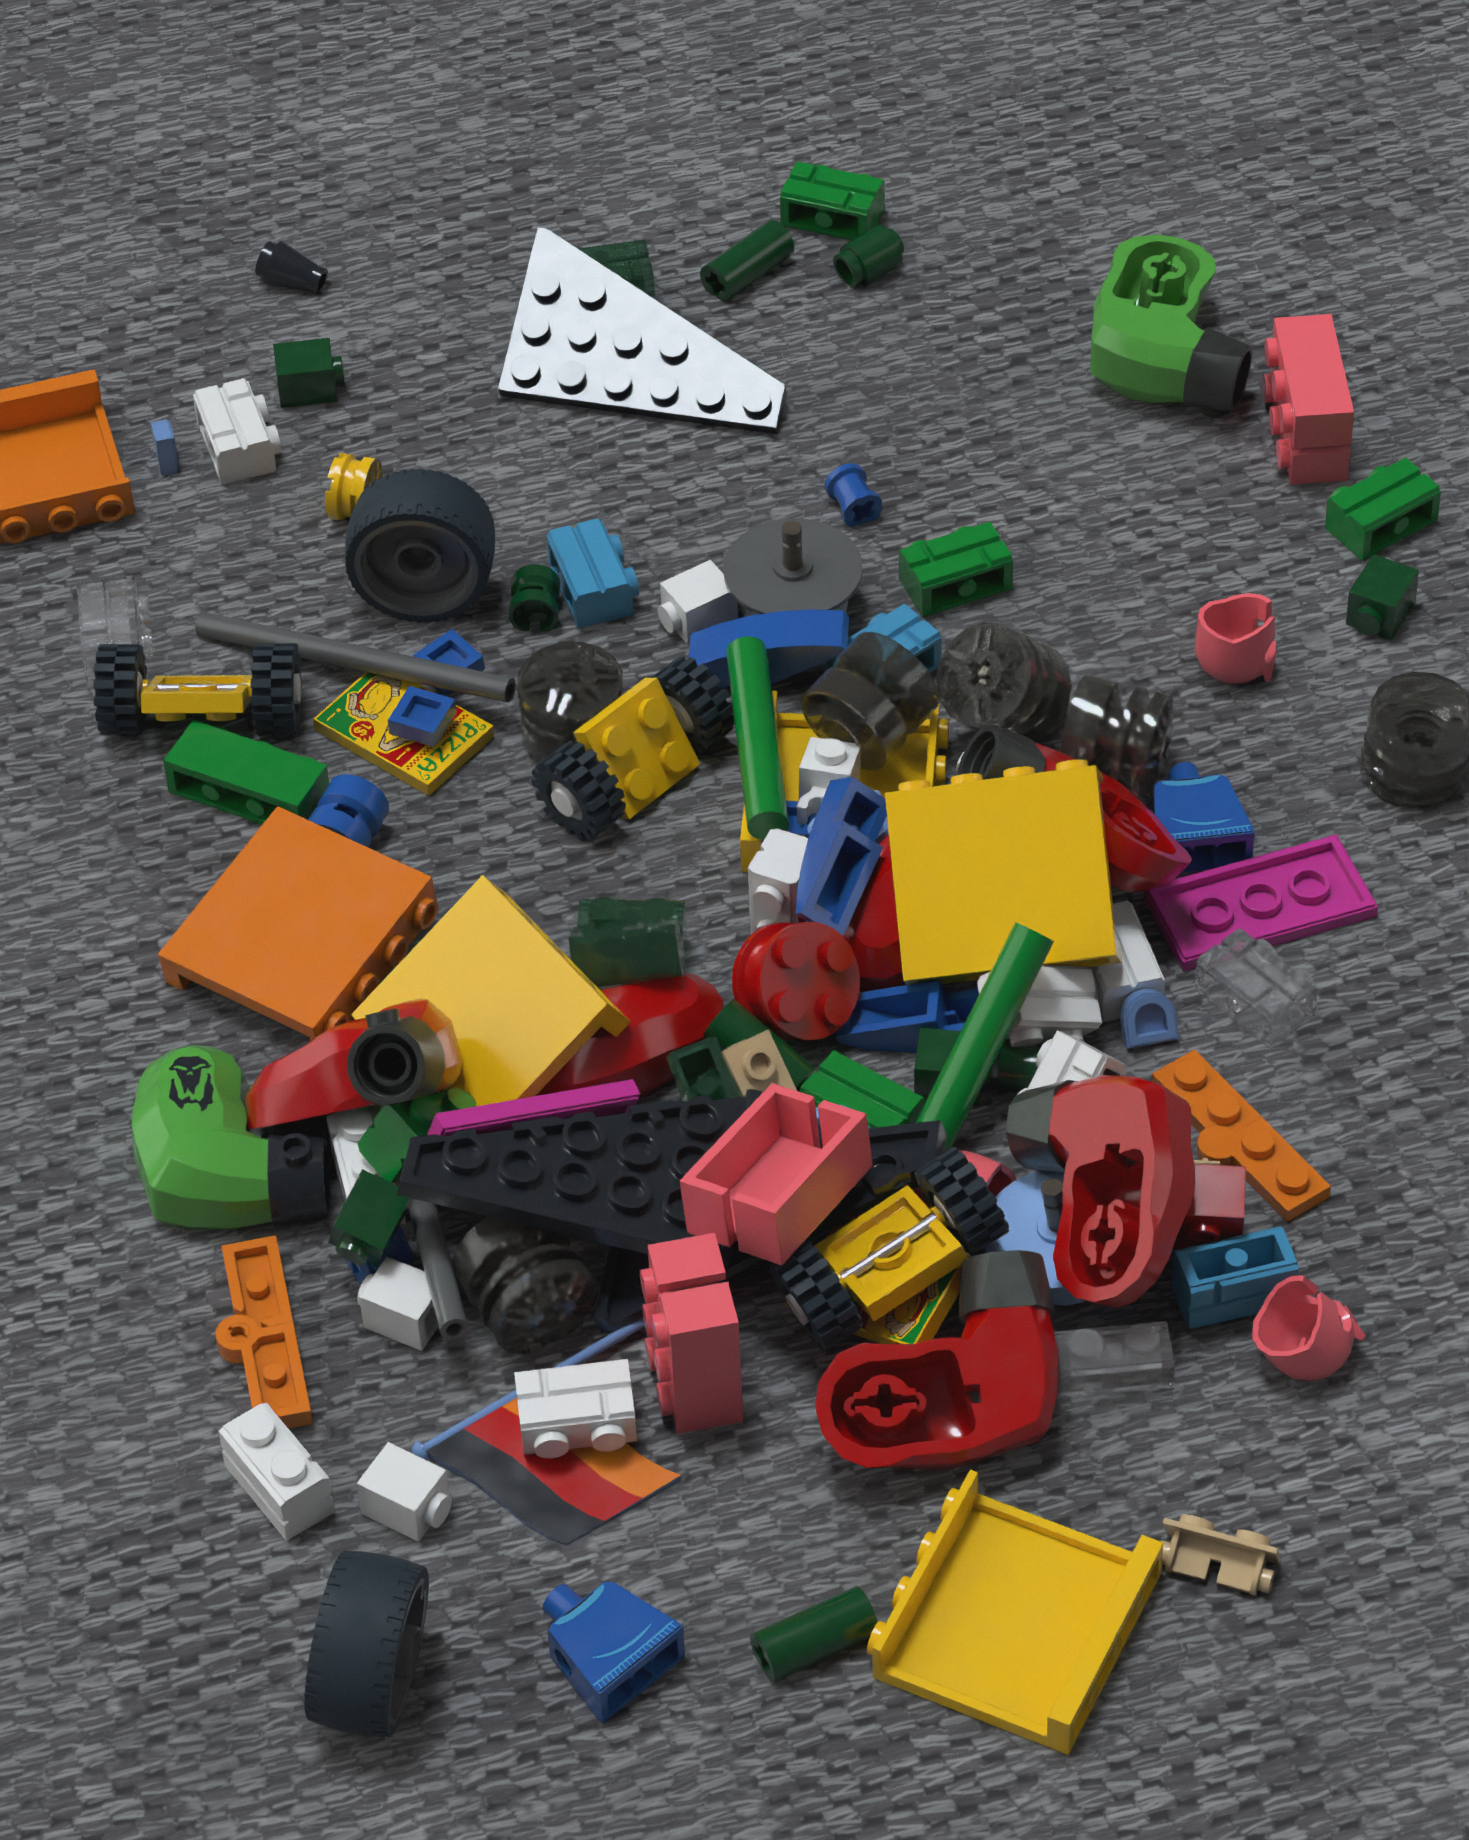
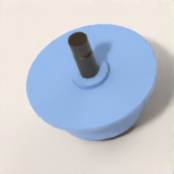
M1038 1170L1012 1182L996 1196L998 1201L996 1204L1004 1212V1219L1008 1222L1009 1232L985 1247L984 1251L988 1253L1023 1250L1041 1254L1044 1258L1053 1305H1072L1084 1302L1085 1300L1075 1298L1057 1280L1053 1261L1063 1208L1062 1186L1064 1172Z

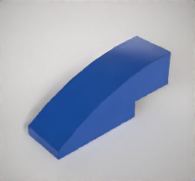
M812 609L778 611L730 620L691 633L689 657L696 659L697 667L702 663L709 668L708 675L710 677L716 675L721 680L717 685L722 689L730 685L726 656L727 646L733 640L740 637H756L766 645L771 684H774L847 653L849 616L843 610Z
M854 777L830 780L807 841L796 898V914L807 922H818L828 925L842 936L845 934L883 849L875 841L887 817L885 798Z
M935 980L861 992L858 995V1000L851 1016L835 1032V1039L838 1044L865 1050L917 1053L920 1028L962 1030L979 996L978 988L946 993L941 981Z

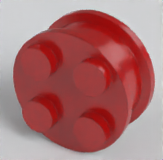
M818 922L772 923L756 930L743 943L734 962L732 989L734 999L782 1040H817L828 1037L838 1031L851 1016L858 1000L860 973L851 945L832 927Z

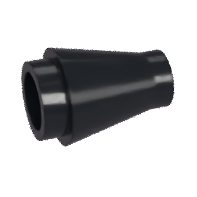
M268 241L260 252L255 273L256 276L264 278V283L267 285L318 294L327 280L328 269L317 265L283 241L277 244Z

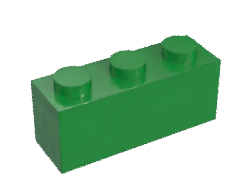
M196 720L190 723L163 760L169 793L259 824H263L277 806L308 820L314 809L317 808L320 798L329 785L326 764L320 763L311 757H303L273 747L269 743L258 742L231 733L222 727H214Z

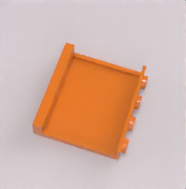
M95 369L0 390V544L7 542L19 543L26 538L52 532L64 533L72 530L74 527L101 521L113 522L121 517L135 514L129 477L125 478L102 404L99 381Z
M277 806L157 955L166 983L184 990L191 981L196 982L310 1037L311 1041L326 1030L353 1019L351 1014L377 988L391 968L396 967L406 957L409 945L422 929H427L433 923L438 912V902L431 876Z

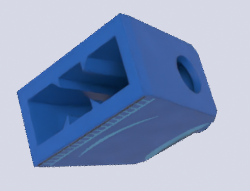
M1183 762L1174 765L1169 770V780L1159 781L1154 785L1152 813L1155 814L1171 836L1192 857L1189 865L1181 873L1214 869L1253 858L1254 829L1227 777L1221 774L1200 777L1195 764Z
M603 1582L583 1599L567 1584H562L553 1589L543 1603V1611L555 1621L547 1631L550 1658L602 1724L685 1657L683 1626L614 1582Z

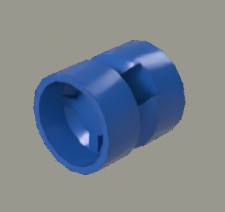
M341 774L332 778L320 798L317 808L314 809L308 820L369 848L372 838L375 837L389 813V802L384 793L365 778L352 774Z

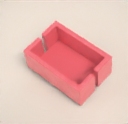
M1332 314L1274 318L1273 338H1266L1264 344L1266 366L1271 368L1270 374H1263L1262 392L1265 403L1273 402V407L1269 409L1271 435H1280L1281 438L1276 442L1278 468H1287L1291 485L1347 481L1349 479L1351 455L1349 445L1352 444L1354 409Z
M771 1083L680 1180L687 1233L695 1236L715 1233L718 1244L731 1247L734 1242L738 1241L739 1251L783 1265L873 1166L867 1114L823 1100L818 1105L823 1144L821 1149L814 1096Z
M715 1233L648 1245L649 1268L640 1270L641 1286L646 1303L642 1304V1311L648 1338H645L647 1360L650 1371H656L659 1383H656V1393L661 1416L672 1415L677 1434L743 1422L739 1321L728 1282L719 1283L721 1280H726V1272Z

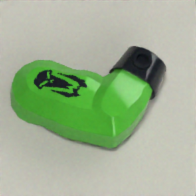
M189 1045L170 1050L149 1064L139 1079L132 1113L133 1152L136 1167L152 1214L157 1220L166 1225L193 1230H233L272 1222L273 1226L329 1217L330 1173L326 1139L306 1137L299 1133L288 1135L269 1134L268 1139L250 1133L245 1097L250 1087L232 1055L212 1046Z

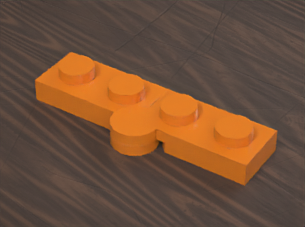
M1195 1049L1152 1073L1151 1082L1164 1086L1188 1101L1191 1107V1125L1200 1133L1197 1138V1157L1199 1160L1208 1158V1161H1220V1165L1246 1166L1245 1180L1286 1222L1330 1197L1331 1186Z
M276 1235L222 1245L234 1315L221 1321L216 1329V1342L220 1356L228 1362L244 1364L252 1408L261 1403H267L288 1429L313 1424Z

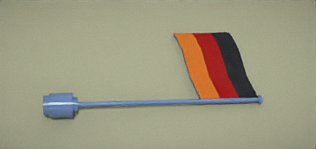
M830 1229L805 1240L802 1244L810 1242L814 1247V1245L825 1239ZM644 1318L614 1331L553 1368L581 1365L645 1327ZM516 1390L426 1443L421 1444L419 1441H416L412 1446V1454L427 1461L430 1458L473 1482L524 1525L564 1545L570 1544L682 1479L680 1474L669 1471L645 1458L627 1443L614 1451H599L593 1448V1446L569 1449L566 1454L556 1458H542L536 1455V1453L524 1455Z

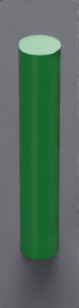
M745 636L733 640L727 646L726 656L747 828L753 837L764 840L771 829L787 831L789 820L766 645L756 637Z
M1016 922L916 1123L941 1120L947 1133L945 1152L952 1148L1054 943L1048 937Z

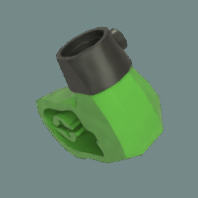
M1165 235L1135 236L1120 243L1113 254L1110 271L1096 295L1094 303L1090 372L1111 390L1130 400L1150 403H1184L1185 406L1199 407L1200 412L1210 418H1219L1228 411H1235L1247 385L1252 363V345L1209 327L1204 331L1196 326L1198 312L1216 273L1215 259L1200 245L1178 237Z

